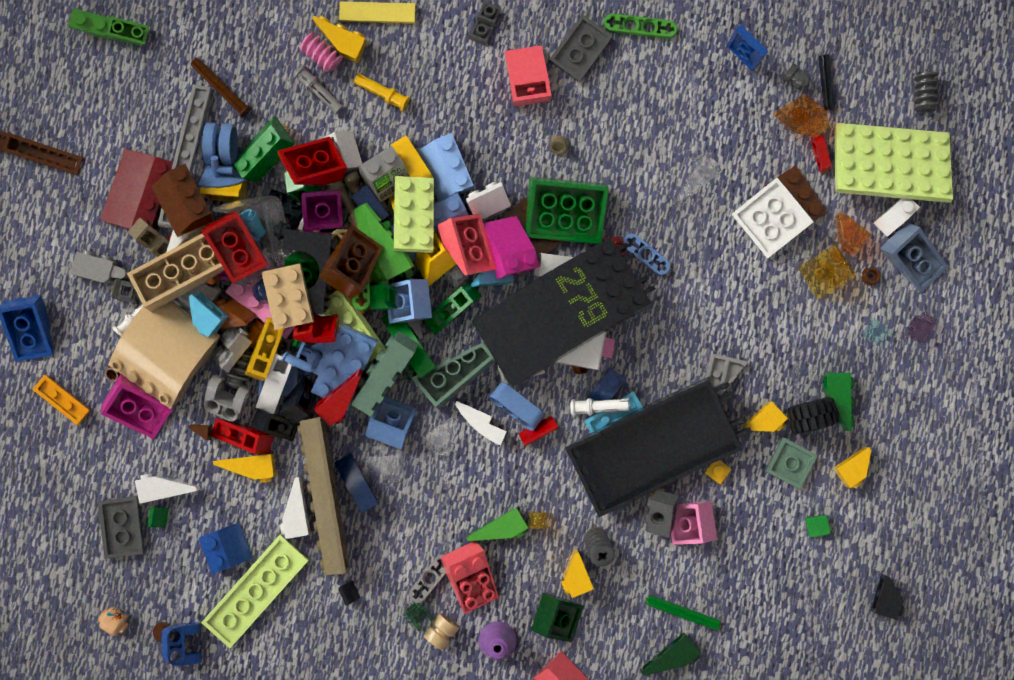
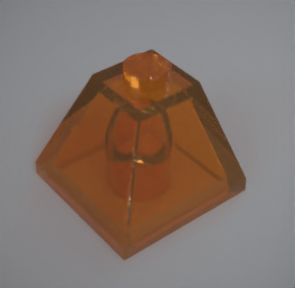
M806 94L773 113L780 122L797 134L815 137L830 128L826 110Z

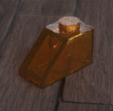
M842 211L835 215L837 238L841 249L847 254L852 253L854 255L858 253L872 234Z

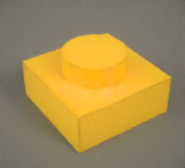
M719 460L710 464L704 473L721 485L731 471V468Z

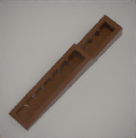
M0 131L1 152L78 175L83 157Z

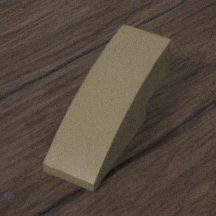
M139 218L129 229L128 233L157 257L167 252L170 240L142 218Z

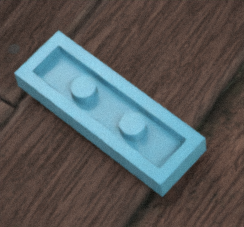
M630 391L619 398H629L630 411L595 413L584 420L589 431L592 433L643 408L634 391Z

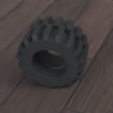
M831 397L791 406L786 410L791 431L795 434L830 427L840 421L834 398Z

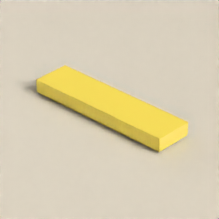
M340 2L339 21L415 24L416 5L415 3Z

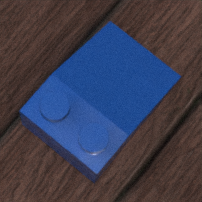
M41 295L8 300L0 305V321L15 362L52 356L54 354L47 310Z

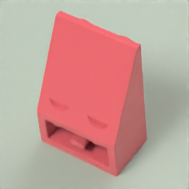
M542 45L504 51L513 107L551 101L550 83Z
M476 541L441 556L445 572L464 614L499 598L485 552Z

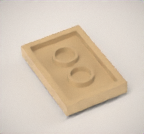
M301 263L261 272L274 330L314 322Z

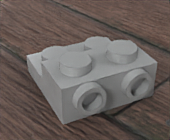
M241 326L221 330L219 339L223 344L216 348L212 357L227 373L252 343L248 338L249 334Z

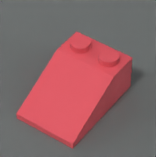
M481 214L454 217L437 225L442 244L465 276L497 269Z

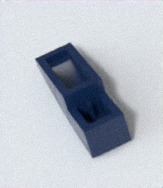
M352 453L335 462L361 514L380 503Z

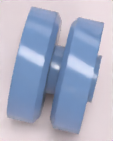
M208 122L205 124L202 152L206 165H211V156H218L223 166H234L238 152V132L235 124L225 123L221 128L218 123Z

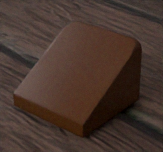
M189 425V429L207 441L211 440V425Z

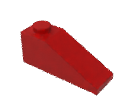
M361 368L316 404L314 411L329 426H332L334 423L339 424L346 417V410L363 372Z
M221 418L215 419L211 434L212 437L253 454H269L274 435L261 432L253 427Z

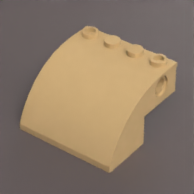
M172 301L152 312L143 306L121 336L108 365L171 409L184 397L195 373L208 362L221 335L216 333L207 337L200 334L193 325L192 315Z

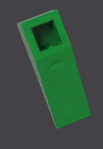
M824 373V394L826 398H834L840 419L839 422L843 430L852 431L854 416L851 414V408L854 407V397L851 396V389L854 387V379L851 377V373Z

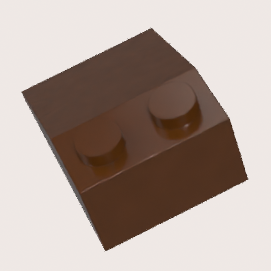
M351 225L325 263L319 278L351 300L364 290L383 247Z

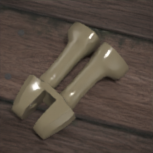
M358 171L351 173L343 180L352 195L360 190L359 182L361 177ZM342 181L335 182L327 190H341V202L350 215L347 219L353 226L358 228L354 214L356 207Z

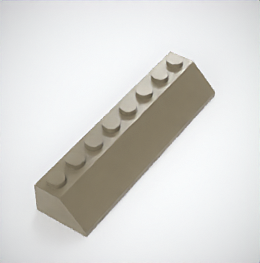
M321 417L300 421L297 429L299 437L303 439L301 453L302 456L306 457L304 471L305 475H309L310 482L307 483L308 493L312 494L313 502H310L311 512L315 513L316 521L313 524L315 533L318 532L319 535L317 549L318 552L321 551L322 553L320 567L322 571H325V575L345 574L350 570L326 422Z

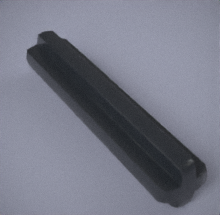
M822 54L819 56L823 107L824 110H832L835 108L830 55Z

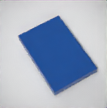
M741 24L735 29L727 43V47L751 71L758 67L768 53V50Z

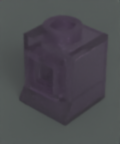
M922 312L921 315L913 317L908 326L909 330L904 332V334L919 343L922 341L926 342L937 322L932 320L933 317Z

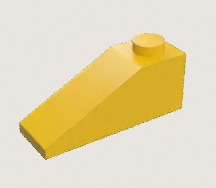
M267 317L245 372V375L261 381L267 378L284 328L274 330L272 318Z
M274 454L213 461L215 466L254 480L260 479V483L270 482L272 477H276Z

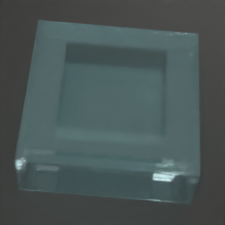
M871 319L862 335L876 345H879L889 329L875 319Z

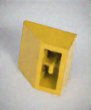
M434 229L433 253L416 252L415 263L424 279H428V286L456 265V262L442 244L440 234Z

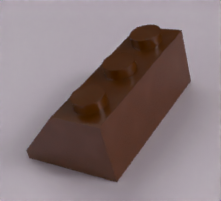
M186 164L167 171L151 186L177 237L213 222L211 212Z

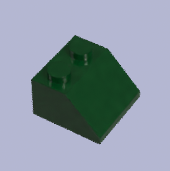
M543 593L531 630L546 638L572 643L584 605L552 594Z

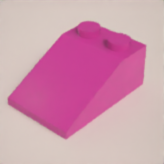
M517 216L483 223L497 268L494 270L497 280L531 272L540 267L535 248Z
M120 374L101 405V415L152 439L155 438L173 410V407L170 409L122 374Z

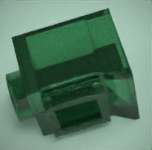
M415 602L403 614L411 627L417 631L422 630L418 623L426 617L430 621L434 619L423 604Z

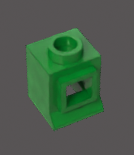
M379 281L377 285L370 286V306L372 310L397 309L395 305V288L389 285V281Z

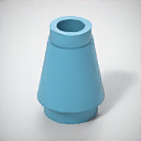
M248 209L241 213L254 236L261 238L265 235L266 230L255 211Z

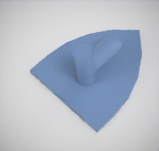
M211 156V165L206 166L198 187L224 188L238 185L247 180L243 179L233 167L219 165L218 156Z

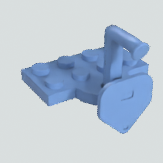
M342 324L338 331L336 342H302L296 357L287 351L282 356L281 361L291 364L292 367L318 375L311 392L324 398L361 368L364 371L378 340ZM300 355L305 356L307 362L299 359Z

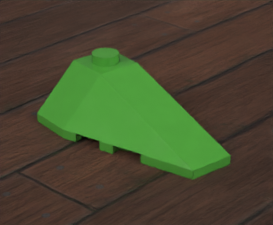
M367 202L354 209L358 229L383 247L371 272V278L375 281L376 285L379 281H387L414 267L407 252L394 251L393 234L390 230L386 231L383 228L381 219Z

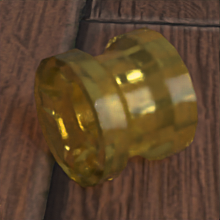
M528 512L530 529L548 528L546 523L547 512Z

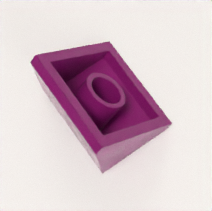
M341 190L301 193L304 230L343 228Z

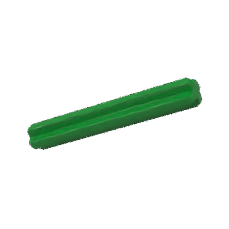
M652 595L647 597L646 604L650 607L714 630L719 629L720 621L718 619Z

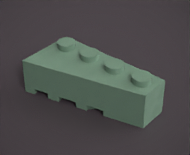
M399 331L395 337L391 335L385 344L387 346L386 350L381 349L376 357V364L372 363L366 371L367 377H362L358 382L357 387L359 389L351 405L370 417L375 412L377 404H380L384 399L389 387L391 388L399 375L398 372L401 373L418 346L417 342Z
M482 342L460 353V355L444 361V363L436 366L437 369L422 379L416 375L412 377V380L439 410L496 361Z

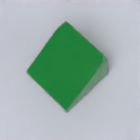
M151 507L147 526L166 527L169 508Z
M821 514L805 518L809 537L831 534L827 515Z

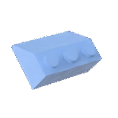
M452 133L437 138L418 150L421 159L434 178V192L438 202L456 193L461 195L474 189Z

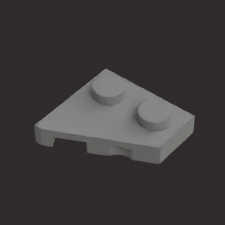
M710 353L705 378L710 377L714 387L727 381L730 385L739 372L747 365V361ZM726 389L718 391L717 394L722 395Z

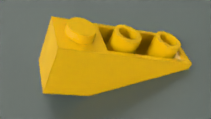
M313 16L314 23L337 52L344 58L359 63L367 45L365 36L357 31L352 33L341 24L334 25L323 16L319 18Z

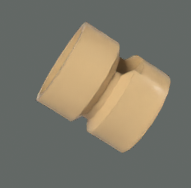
M439 613L434 620L435 626H430L424 637L432 645L444 651L450 642L449 637H454L460 627L447 616Z

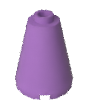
M491 622L480 632L479 648L491 660L501 661L507 659L516 649V633L507 623Z

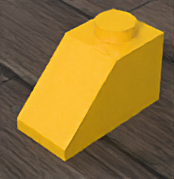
M769 401L741 428L750 427L751 431L774 432L776 430L778 432L786 425L785 421L788 418L772 401Z
M863 447L833 468L845 487L857 488L863 483L862 480L867 477L871 455L870 447Z

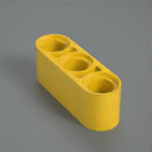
M406 135L390 144L403 161L410 177L433 178Z

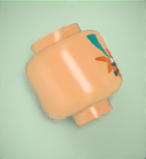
M115 606L110 609L106 608L98 619L100 622L99 627L111 636H115L119 632L123 634L129 626L127 623L128 615Z

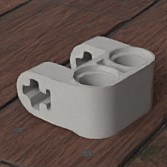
M213 375L207 386L204 407L208 412L228 421H235L247 404L250 390L240 387L236 395L222 390L223 379Z

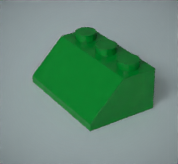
M273 116L237 155L234 166L243 179L258 183L280 160L277 152L292 147L295 144L276 116Z

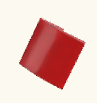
M313 313L314 322L296 325L294 328L293 338L295 340L309 343L336 342L340 320L338 314L319 317L317 313Z

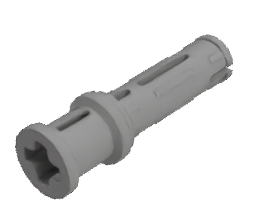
M305 64L295 71L293 77L295 79L298 78L305 85V89L311 90L335 115L343 109L344 106L319 83L318 77L313 76L307 70Z

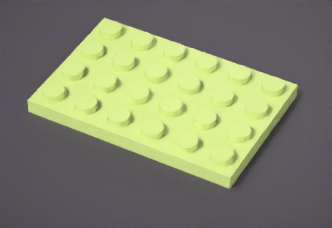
M845 123L835 124V193L951 203L953 200L949 133Z

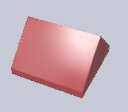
M562 651L533 677L535 680H588Z

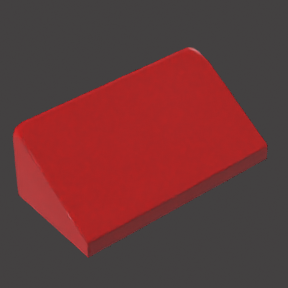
M549 416L542 420L534 431L525 429L518 434L524 446H527L558 429V425L554 418Z

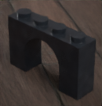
M287 228L284 233L283 249L302 251L312 255L319 265L320 276L325 263L338 245V240L335 239V234ZM318 278L316 284L307 290L312 313L324 314L330 309L331 298H328L329 290H332V286Z

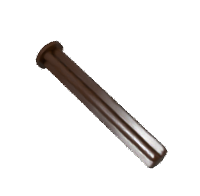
M193 59L190 65L240 113L239 117H245L252 107L250 105L247 106L200 59Z

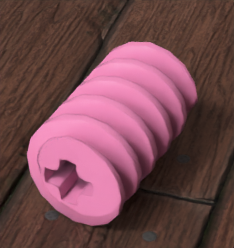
M311 32L303 40L300 51L306 53L308 58L312 57V62L317 63L319 68L323 67L325 73L333 71L340 64L343 56L340 55L336 58L337 50L331 53L332 46L329 45L325 48L326 41L324 40L319 43L321 37L318 35L313 38L315 32Z

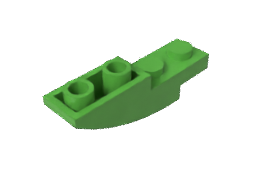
M72 8L68 25L71 29L86 32L92 36L137 45H145L149 26L112 16L109 18Z

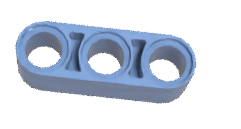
M500 382L489 396V399L496 406L531 431L535 430L545 416L538 407L503 382Z

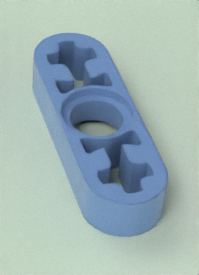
M636 234L626 235L623 239V244L629 243L627 239L631 240L634 238L636 240L635 244L638 247L640 243L644 245L637 254L634 252L637 249L636 247H628L626 250L629 253H634L635 258L657 275L662 276L669 271L670 263L666 258ZM645 249L649 250L652 254L649 260H644L641 257V252ZM655 255L658 257V259H656L658 263H665V271H658V265H656L655 263H653L652 266L649 264L653 261Z

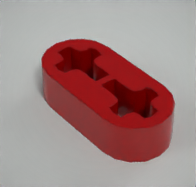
M821 135L812 138L811 144L819 172L830 171L831 161L824 137Z

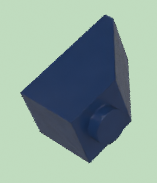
M610 368L586 399L591 398L594 401L610 400L626 379Z

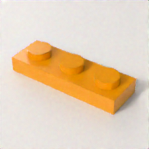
M44 374L32 389L76 425H80L91 411V409L48 375Z

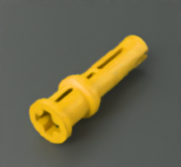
M360 73L354 79L355 85L381 97L386 104L389 105L391 103L400 108L402 112L410 101V96H404L396 92L394 88L384 87Z

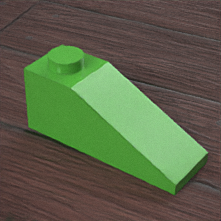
M517 507L471 533L466 538L468 541L513 538L514 536L518 539L527 533L526 529H528V526Z

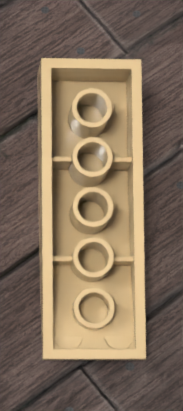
M202 233L128 272L127 275L144 308L152 312L224 271V268Z

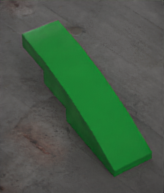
M388 313L381 318L393 337L399 331L418 343L409 363L420 379L437 369L407 322L389 324Z

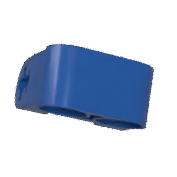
M181 623L167 626L163 629L161 643L162 658L165 662L175 666L202 662V652H185V635L201 633V623ZM176 631L175 639L170 640L171 632ZM176 650L177 656L174 660H171L170 654Z

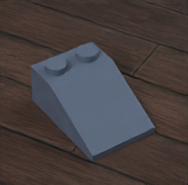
M908 222L880 248L885 257L920 293L948 268L946 262L921 228Z

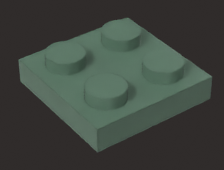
M782 437L765 472L797 489H801L818 455Z

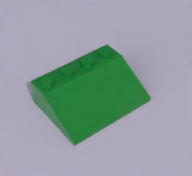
M530 176L526 212L527 236L529 238L601 243L609 187L604 183Z

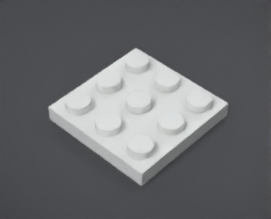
M778 178L774 179L732 213L733 217L767 258L814 222Z

